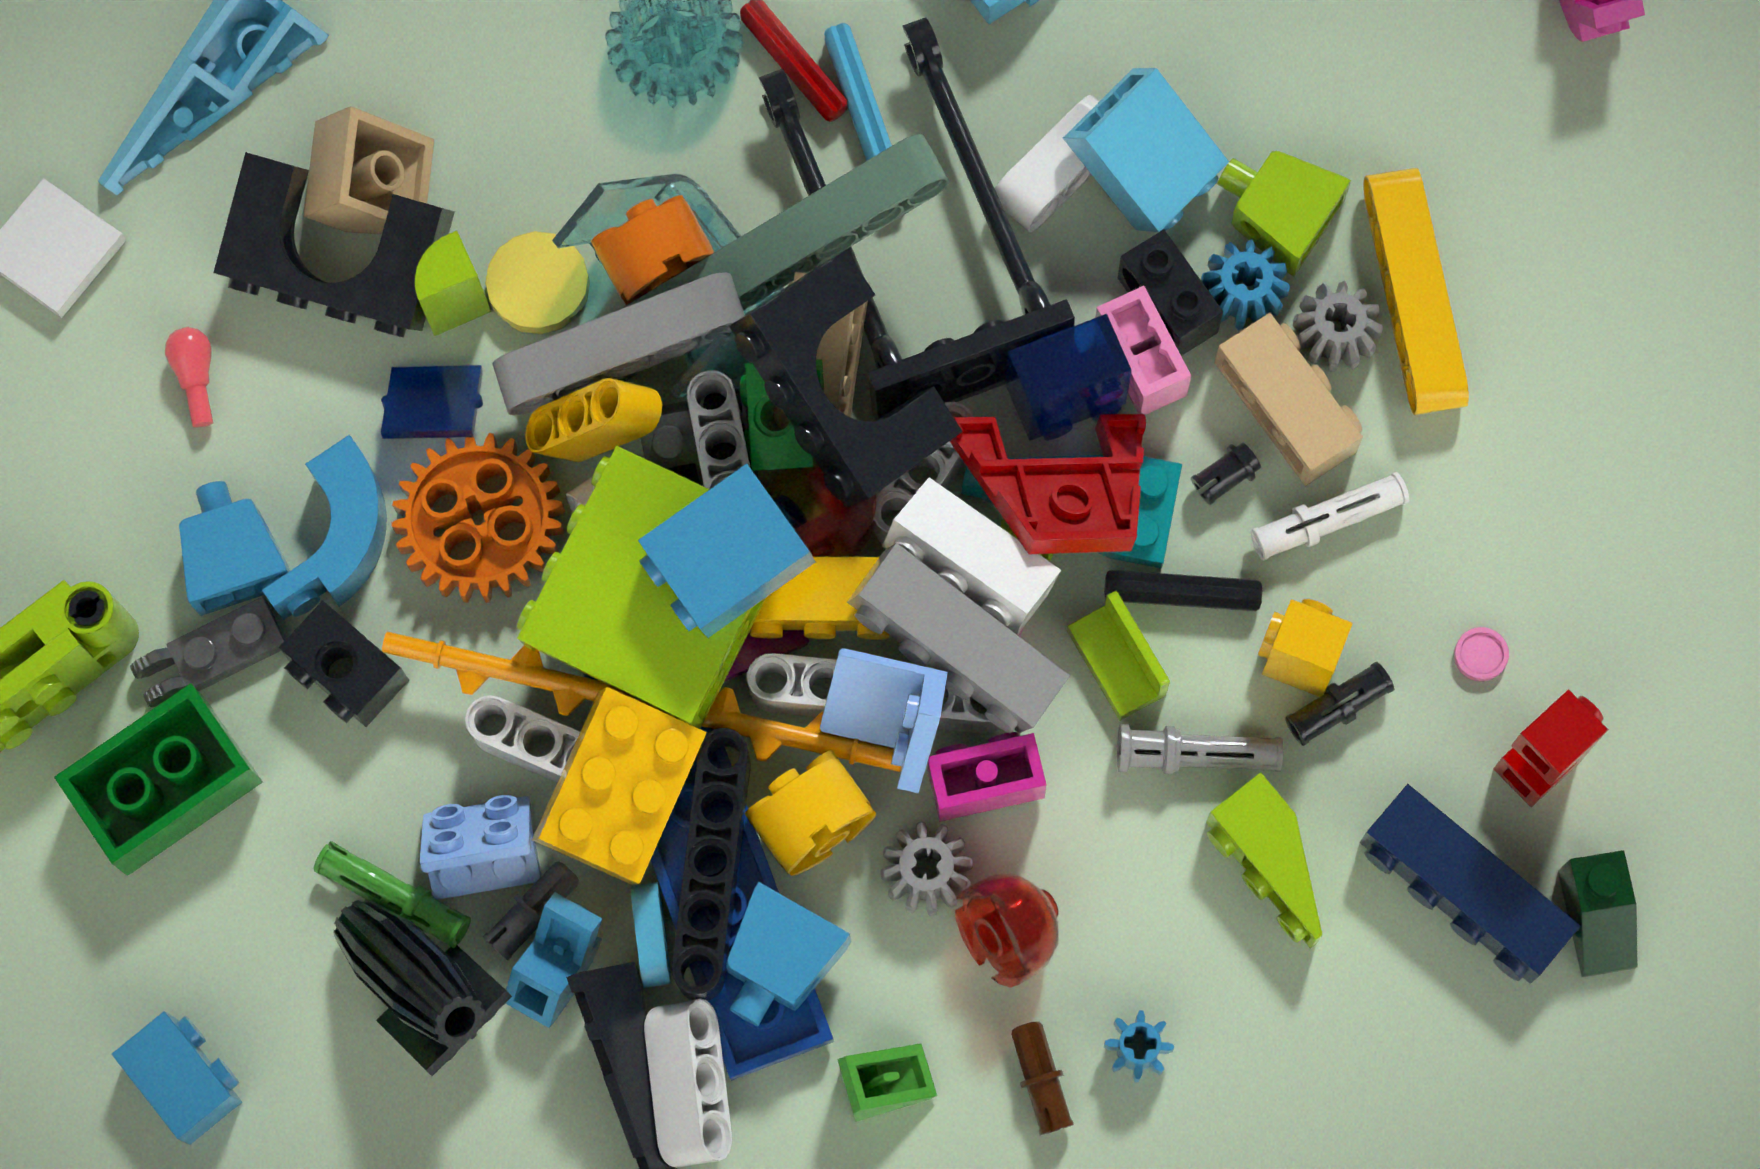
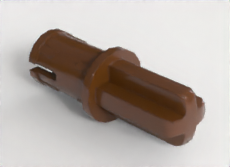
M1029 1022L1017 1026L1012 1030L1011 1035L1025 1079L1020 1082L1021 1088L1027 1087L1039 1126V1134L1044 1135L1058 1131L1061 1128L1073 1126L1074 1122L1071 1120L1059 1077L1064 1076L1063 1071H1056L1043 1025L1040 1022Z

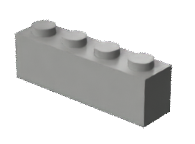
M895 543L881 554L847 601L848 604L857 610L855 617L865 627L878 634L885 631L901 644L898 649L907 659L920 666L925 667L929 664L934 669L948 672L945 687L962 699L969 700L972 697L988 709L985 713L988 720L1008 733H1012L1013 730L1021 733L1034 728L1070 676L898 543Z

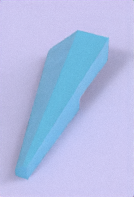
M213 0L98 182L115 195H118L124 191L123 186L148 167L155 168L164 161L163 156L185 140L191 141L252 96V90L275 73L286 71L293 65L292 61L313 45H321L329 35L282 0Z

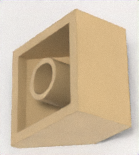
M352 106L315 121L303 217L344 232L382 234L393 194L427 203L434 139Z

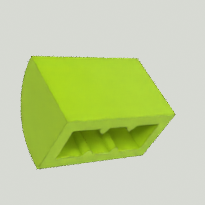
M458 231L449 233L435 241L422 255L415 274L416 294L434 336L491 312L478 275Z

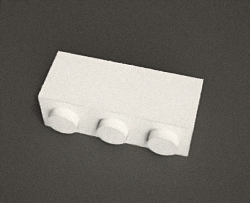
M930 477L895 517L882 547L888 549L895 543H898L1015 634L1021 631L1046 599L1061 572V569L1041 555L1028 554L1017 538Z

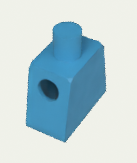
M224 481L210 482L196 490L202 513L183 519L179 523L187 598L197 613L203 616L265 595L262 589L291 570L252 499H242L232 503L227 484Z
M758 882L752 893L726 963L728 973L744 982L729 1010L755 1026L760 1024L773 1000L796 1011L846 952L851 944L850 933Z

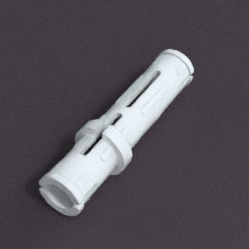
M1394 472L1388 477L1345 492L1342 495L1309 508L1305 504L1292 509L1291 515L1250 530L1251 539L1258 556L1264 561L1273 555L1302 544L1311 547L1318 544L1320 537L1361 522L1396 506L1405 505L1410 501L1409 493L1401 475L1398 472ZM1373 499V501L1357 506L1340 514L1337 513L1341 510H1344L1366 500ZM1318 519H1322V521H1320V522L1313 523V524H1311V525L1306 526L1305 528H1302V529L1297 530V531H1295V532H1292V533H1290V534H1287V533H1286V532L1291 531V530H1293V529H1297V528H1300V527H1302V526H1305L1306 524L1311 523V522H1313V521H1316V520H1318Z

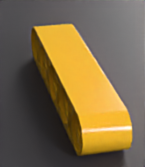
M1410 168L1366 175L1363 182L1364 200L1410 409L1414 415L1466 407L1469 402L1468 382L1419 169Z

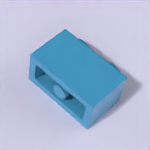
M163 1011L111 1055L176 1138L191 1145L242 1103L233 1090L239 1084V1081L220 1058L211 1063L200 1049V1046L206 1042V1039L187 1016L178 1021L177 1018Z

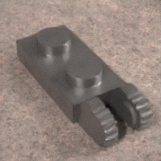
M262 596L167 643V648L155 649L145 656L136 659L130 665V669L135 678L142 679L176 664L181 676L166 679L149 688L143 694L148 707L152 708L158 706L190 683L198 691H201L280 652L279 646L285 639L266 600Z

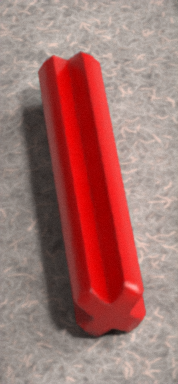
M750 0L740 9L741 21L821 116L828 122H833L842 116L848 109L847 99L763 0Z

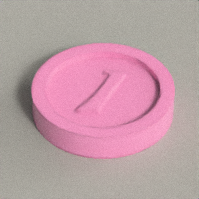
M1477 627L1468 630L1460 637L1454 649V660L1459 671L1467 678L1480 682L1489 681L1499 676L1505 669L1509 660V649L1506 641L1498 632L1485 627Z

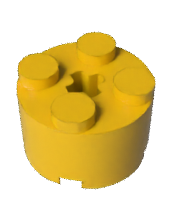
M829 750L814 759L806 767L807 771L799 775L795 768L780 775L768 786L773 795L759 800L744 813L779 865L791 876L801 874L833 855L831 851L833 847L844 839L849 843L876 817V812L871 807V803L833 750Z

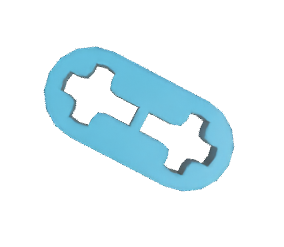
M659 882L631 886V900L643 987L672 984Z

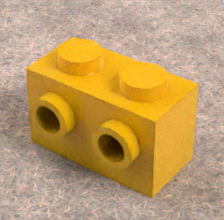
M1291 599L1285 615L1274 611L1258 652L1259 656L1267 659L1262 675L1321 697L1335 671L1353 623L1332 615L1333 610L1321 602L1303 599L1300 603Z

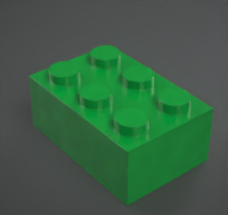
M192 683L54 776L111 864L127 876L263 783L206 698Z

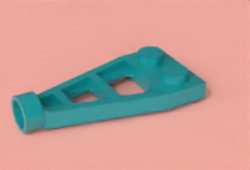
M1079 455V456L1025 457V458H1008V459L1085 458V457H1104V456H1103V455ZM1143 456L1139 476L1141 491L1137 538L1132 550L1097 553L1114 560L1162 569L1182 469L1181 463ZM966 466L961 494L982 498V500L993 504Z

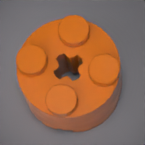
M682 195L672 197L659 206L656 205L653 199L640 202L626 212L625 215L629 221L620 227L606 229L591 240L599 260L625 305H628L714 253L710 241Z

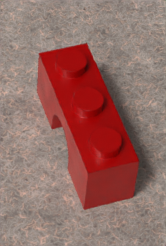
M1568 689L1520 733L1511 745L1513 748L1500 759L1493 769L1532 808L1582 761L1609 729L1602 723L1604 720L1602 713L1589 699L1584 696L1577 698Z

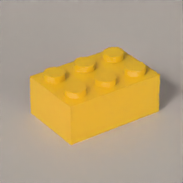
M609 687L599 690L532 841L631 885L640 884L707 732Z

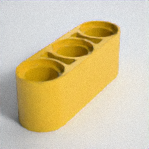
M613 378L602 379L534 410L526 425V444L530 451L537 454L572 462L585 461L614 449L616 445L622 446L651 433L658 425L661 417V397L658 391L649 387Z

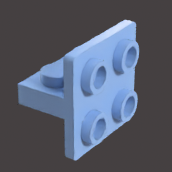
M499 795L489 799L486 803L465 807L458 804H447L423 815L420 865L422 872H428L433 898L439 900L536 883L541 878L535 841H532L534 834L531 825V802L529 796L516 798L512 795Z

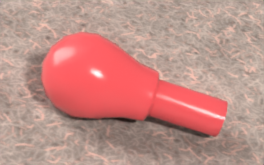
M191 327L177 329L168 337L165 344V356L178 378L181 389L186 391L192 426L195 428L209 426L213 424L206 386L209 384L212 347L208 337L199 329Z

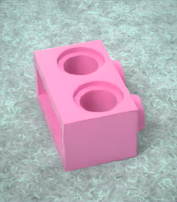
M1145 286L1139 287L1096 308L1094 330L1138 414L1147 415L1187 396L1191 374Z

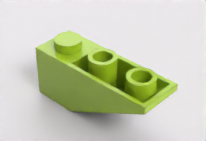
M1260 772L1209 813L1206 823L1211 829L1206 833L1211 843L1224 857L1228 858L1232 854L1246 870L1241 876L1252 893L1260 900L1268 897L1281 914L1276 918L1285 933L1296 943L1303 939L1311 949L1317 944L1323 934L1295 812Z

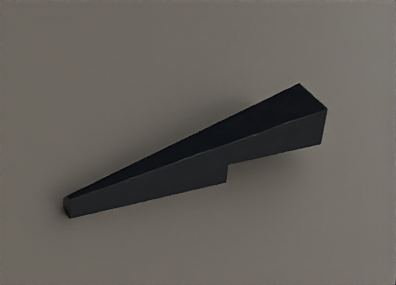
M629 962L598 968L566 977L571 992L575 994L585 1023V1030L589 1040L592 1042L611 1100L632 1156L636 1158L639 1169H677L676 1167L669 1166L663 1160L657 1144L644 1033L647 1008L640 971L636 963Z

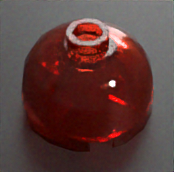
M996 874L974 883L957 894L956 899H963V906L955 910V918L961 937L971 956L979 966L984 964L987 958L992 967L999 972L991 977L1000 985L1012 988L1033 977L1048 965L1059 943V923L1057 919L1059 911L1054 898L1049 892L1040 889L1024 877L1014 874Z

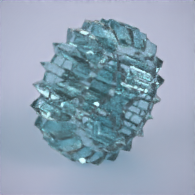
M731 0L618 1L621 11L611 12L609 22L613 29L607 30L605 34L607 46L610 47L607 54L610 64L617 67L615 70L617 79L621 83L630 82V91L635 97L647 90L648 101L654 106L662 95L667 96L668 105L674 109L678 103V97L687 96L688 102L695 106L697 103L696 92L702 90L706 95L713 98L716 93L714 81L728 84L731 79L728 68H738L740 56L737 50L743 47V35L738 32L741 28L740 17L737 13H731L733 11ZM677 11L692 13L694 16L681 15ZM659 15L657 22L652 27L642 30V35L637 37L642 27ZM668 26L672 27L674 36L678 37L681 54L677 53L675 44L671 43ZM713 43L709 51L700 60L690 65L691 59L696 53L707 49L706 44ZM663 63L669 65L673 69H664L656 67L653 64Z

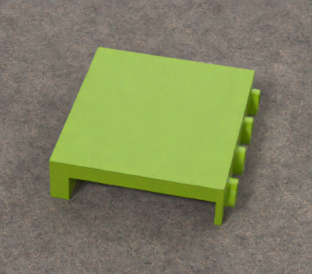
M616 445L611 457L604 456L598 463L591 481L595 488L586 505L579 504L572 513L567 525V533L570 536L562 552L553 553L548 560L542 574V581L546 583L537 600H530L522 610L517 623V629L521 630L517 639L533 651L536 649L700 729L765 599L709 638L705 636L698 626L691 631L686 629L670 606L671 603L678 599L667 582L657 587L639 562L647 553L638 540L710 489Z

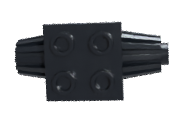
M365 899L364 902L354 901L351 906H345L341 910L342 914L339 918L336 917L334 923L336 929L333 930L334 937L354 973L388 1007L376 1021L431 1076L446 1062L451 1060L470 1038L473 1040L478 1035L476 1032L486 1022L491 1020L497 1011L512 997L505 988L458 945L455 948L449 947L444 952L412 921L371 900Z

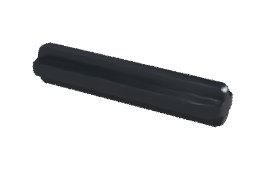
M1123 570L1107 571L1104 584L1105 599L1106 595L1117 591L1125 603L1242 611L1259 610L1263 592L1261 582L1256 579Z

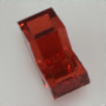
M819 467L808 473L806 479L807 489L823 514L795 529V531L813 557L830 556L835 551L833 544L840 541L848 556L853 557L864 548L873 533L876 515V494L865 501L845 508L842 501L835 498L827 489L823 478L824 473Z

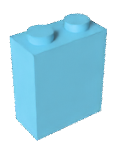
M1133 68L1063 137L1064 141L1126 219L1138 231L1160 232L1163 229L1166 231L1173 227L1184 214L1182 209L1194 197L1208 192L1217 183V174L1229 163L1157 68Z

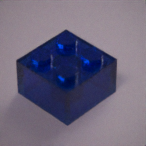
M1104 314L1008 351L1006 388L1029 441L1043 436L1044 440H1053L1070 432L1075 423L1088 418H1092L1094 422H1097L1100 415L1117 414L1120 412L1121 406L1126 404L1132 369L1108 315Z

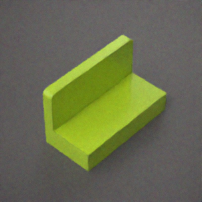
M1117 591L1106 595L1103 607L1067 626V633L1119 721L1166 696L1170 680Z

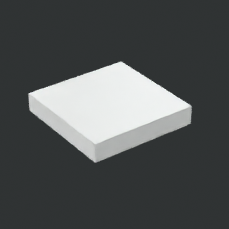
M43 178L0 229V275L62 318L125 243L126 238L120 231Z

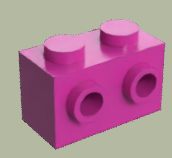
M1018 732L1003 733L991 737L988 740L989 743L973 747H967V744H954L940 748L935 752L936 755L929 756L927 771L939 822L1044 799L1047 784L1034 733L1022 736Z

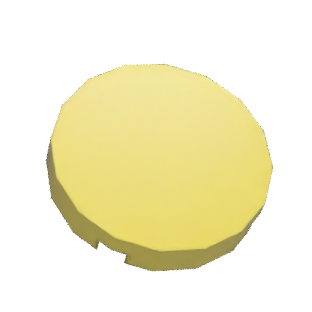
M534 231L515 236L498 248L488 264L485 285L492 308L511 327L520 332L544 334L562 329L571 322V318L577 314L579 309L581 312L588 299L590 280L584 258L571 242L554 233Z

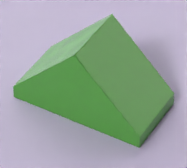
M921 1043L848 1055L837 1059L855 1122L937 1097Z

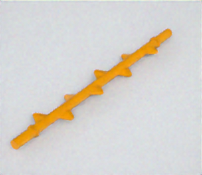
M388 631L383 640V653L430 663L436 669H440L441 666L456 669L462 693L467 695H473L491 677L553 692L558 712L565 716L572 713L585 699L594 701L598 691L605 687L614 689L649 705L600 680L544 668L540 652L536 649L533 651L525 645L509 660L448 646L446 641L442 640L439 643ZM724 687L717 694L702 724L703 727L711 729L729 728L737 731L741 736L750 737L756 759L766 762L782 745L819 754L833 750L838 758L849 760L851 765L858 762L900 772L901 766L891 764L894 748L822 732L820 724L823 712L816 716L805 728L740 713L734 690Z

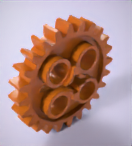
M467 433L465 447L459 449L450 438L445 439L446 454L440 456L431 448L426 450L431 462L427 468L417 463L410 465L417 477L416 482H399L402 492L408 496V499L395 500L392 506L398 514L405 517L391 522L396 534L407 536L401 538L396 543V546L401 554L413 553L405 562L411 572L424 568L420 579L426 587L431 586L440 579L439 591L443 597L447 598L456 586L459 587L460 596L465 603L469 602L474 590H480L485 602L490 603L492 590L496 587H500L508 598L512 597L511 581L517 579L524 586L530 587L531 582L526 571L532 567L537 571L543 572L546 565L540 555L542 553L553 554L559 551L556 544L549 538V536L564 534L562 523L552 519L565 513L562 501L550 500L560 493L557 481L544 482L551 474L546 463L532 468L536 459L534 452L527 449L517 457L518 447L513 438H510L502 449L498 448L494 433L488 434L483 446H477L472 433ZM492 476H502L507 479L504 488L497 493L490 494L481 490L484 482ZM453 495L457 497L456 505L450 511L438 513L432 510L433 504L441 496ZM515 499L523 500L519 506L511 505ZM482 510L485 522L475 525L472 513ZM519 522L526 526L524 533L516 540L507 541L499 537L503 527L509 523ZM438 529L446 530L440 537L434 535ZM468 541L476 544L475 551L467 559L455 560L450 557L451 550L458 543Z

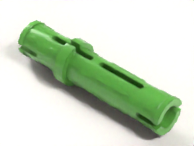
M330 841L328 845L326 844L315 861L314 872L330 880L332 879L357 895L412 921L422 931L424 930L452 948H455L457 944L459 945L468 931L471 917L431 897L432 892L421 885L415 888L410 884H406L381 868L348 852V850L333 841Z

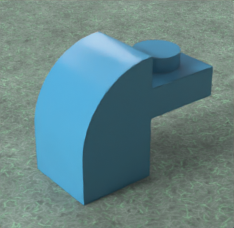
M554 892L544 905L534 941L511 970L506 990L512 997L505 1004L550 1028L574 995L571 992L566 977L588 971L602 940L597 934L603 918L590 912L584 906L574 903Z

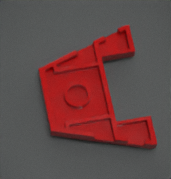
M1106 414L1099 416L1095 431L1104 457L1008 459L995 417H954L963 432L949 442L1028 554L1120 552L1132 550L1137 538L1141 491L1139 476L1144 455L1142 440L1146 429L1145 414Z

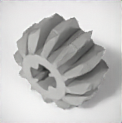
M1345 280L1339 282L1336 293H1332L1322 283L1317 287L1316 298L1304 296L1299 305L1303 313L1296 314L1292 324L1294 329L1301 332L1297 335L1301 349L1312 348L1308 357L1310 364H1315L1321 357H1325L1328 359L1327 366L1330 372L1337 370L1340 359L1352 370L1358 367L1360 355L1371 357L1374 354L1376 345L1373 340L1380 338L1383 332L1382 324L1374 321L1380 313L1379 304L1363 305L1367 296L1365 288L1358 290L1354 296L1347 294L1348 286ZM1331 321L1341 322V329L1344 332L1334 331V323Z
M918 822L916 826L917 839L912 840L910 835L903 829L896 833L897 841L903 850L892 846L884 848L883 857L895 865L882 868L880 870L881 879L897 881L888 891V896L891 900H897L906 893H909L905 906L907 912L914 913L918 907L919 900H926L927 913L929 916H934L937 914L936 899L939 897L950 908H954L957 905L958 900L950 887L959 891L969 890L970 880L959 873L972 869L973 860L971 857L966 856L955 857L965 848V841L962 837L955 838L948 844L944 843L948 834L947 826L941 824L933 838L927 837L926 823ZM927 858V864H930L931 859L938 862L936 865L937 877L927 880V874L925 873L922 879L916 876L917 861Z

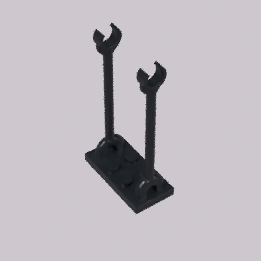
M926 17L902 25L904 33L909 40L908 43L904 44V47L916 75H923L1019 295L1023 315L1006 322L1002 320L986 322L979 326L973 334L957 340L952 338L937 340L931 343L924 352L902 359L894 341L887 333L873 297L869 299L864 332L871 346L877 369L868 372L872 413L876 421L911 396L931 387H935L944 403L959 402L1074 359L1075 316L1067 299L1051 305L1042 287L1035 282L942 69L943 59L938 41ZM780 69L759 77L765 91L762 98L774 127H780L809 196L826 186L799 122L800 114L793 90L784 70ZM851 246L847 249V251L849 252L852 259L854 260V262L856 263V265L862 273L860 265Z

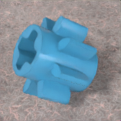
M1139 1010L1135 1023L1130 1025L1117 1018L1114 1021V1026L1121 1034L1120 1039H1108L1104 1042L1105 1049L1117 1051L1118 1059L1114 1062L1112 1071H1119L1125 1066L1133 1070V1079L1137 1083L1142 1076L1143 1070L1148 1067L1154 1073L1161 1075L1164 1067L1157 1059L1158 1054H1169L1174 1050L1173 1044L1161 1042L1160 1034L1163 1032L1166 1022H1158L1154 1027L1145 1023L1143 1010ZM1134 1034H1142L1144 1044L1153 1045V1049L1147 1050L1144 1058L1140 1060L1134 1058L1133 1049L1124 1047V1044L1131 1043Z

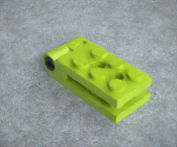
M63 580L0 627V752L5 748L8 750L13 749L24 743L32 735V728L48 715L56 716L67 710L76 701V694L126 657L135 648L139 638V628L135 619L101 584L86 581L71 587Z

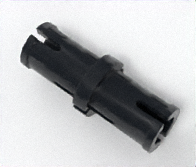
M1374 662L1369 668L1339 686L1336 683H1331L1327 686L1324 695L1297 712L1289 714L1285 717V721L1298 743L1305 746L1310 740L1340 722L1347 725L1356 719V712L1383 695L1393 692L1395 690L1393 682L1383 666L1378 662ZM1356 691L1358 692L1357 696L1336 707L1324 716L1321 715L1322 712L1329 709L1333 705L1346 699L1348 696L1355 693Z

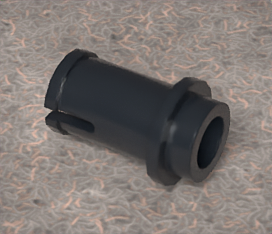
M1244 442L1237 447L1230 444L1227 447V454L1197 475L1195 474L1191 477L1196 490H1199L1213 479L1217 480L1215 485L1200 495L1208 505H1212L1216 499L1243 480L1253 481L1256 478L1255 472L1261 468V465L1253 451Z

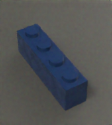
M1408 783L1359 842L1367 848L1364 854L1374 866L1386 874H1390L1392 871L1396 872L1410 884L1407 890L1415 900L1431 910L1437 906L1453 920L1450 926L1462 939L1472 945H1476L1478 942L1483 944L1496 955L1493 959L1495 965L1513 980L1520 981L1521 978H1524L1531 984L1543 973L1581 927L1569 915Z

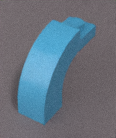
M350 434L305 464L328 498L331 521L323 544L310 558L262 589L283 620L291 615L298 617L312 610L319 603V596L326 591L330 593L340 607L358 592L368 580L381 555L387 528L385 500L373 470Z

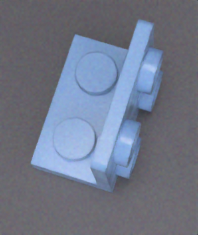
M842 648L839 650L820 730L829 734L894 748L891 764L901 766L897 789L919 793L941 717L948 672Z

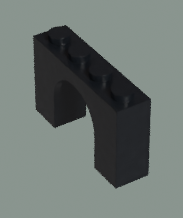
M245 152L213 273L229 277L228 288L258 295L260 287L277 291L276 301L293 307L307 309L309 301L326 305L325 316L355 323L357 315L375 319L374 330L404 338L406 329L423 331L426 316L415 290L416 269L425 251L435 241L449 234L455 211L393 194L379 247L370 264L351 279L337 283H328L316 277L306 268L295 246L294 227L309 170Z
M847 249L825 261L729 325V328L735 335V344L738 351L747 361L753 363L765 382V391L774 405L784 411L795 428L794 435L798 444L805 452L813 456L824 473L823 478L827 489L835 498L842 501L845 508L871 498L963 432L935 387L911 396L883 417L872 422L857 420L845 415L824 394L816 370V355L823 335L834 323L875 296V293Z

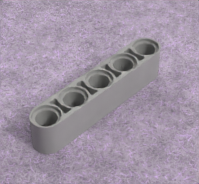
M727 272L711 274L509 352L494 360L492 365L508 414L513 416L523 415L602 379L613 378L618 380L732 336L734 334L729 325L744 316V312L731 274Z

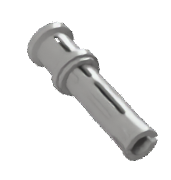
M1129 724L1119 725L1117 740L1118 772H1127L1129 767L1161 768L1164 774H1173L1174 771H1179L1180 766L1261 769L1281 772L1283 739L1281 737L1183 735L1180 733V729H1175V726H1165L1163 731L1131 730Z

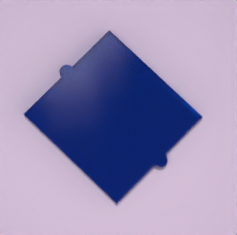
M482 366L392 367L387 395L381 398L384 408L381 427L382 439L473 437L477 409L483 406L482 396L480 395L483 375Z

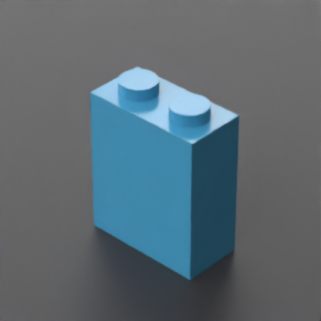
M748 464L742 466L638 540L647 553L646 556L639 560L643 568L657 587L667 582L678 597L676 601L670 604L678 618L688 631L698 626L707 638L816 562Z

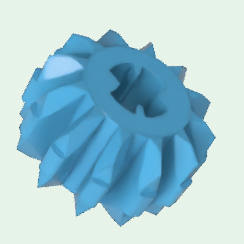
M1252 239L1246 242L1243 252H1240L1232 242L1226 244L1224 257L1217 254L1211 255L1207 264L1210 271L1203 273L1201 276V281L1223 310L1221 322L1225 321L1230 315L1236 317L1234 324L1238 331L1244 328L1246 318H1250L1254 323L1264 317L1266 313L1278 316L1283 307L1280 299L1287 297L1290 290L1289 283L1282 280L1287 273L1285 263L1271 264L1275 254L1272 247L1265 249L1261 254L1255 253L1256 246ZM1242 280L1243 284L1236 285V281ZM1254 285L1253 290H1248L1246 287Z

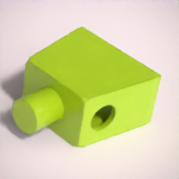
M1272 151L1258 172L1232 158L1222 172L1217 185L1240 198L1233 212L1231 221L1233 227L1249 241L1252 239L1255 246L1262 252L1272 247L1275 252L1273 261L1275 263H1285L1287 273L1294 277L1344 203L1351 180L1283 152Z

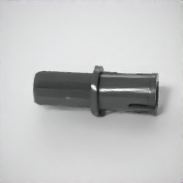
M559 861L555 862L523 897L519 894L514 897L517 903L488 933L484 934L483 938L509 961L514 952L538 928L544 905L554 892L566 898L577 887L579 883L578 877L565 864Z

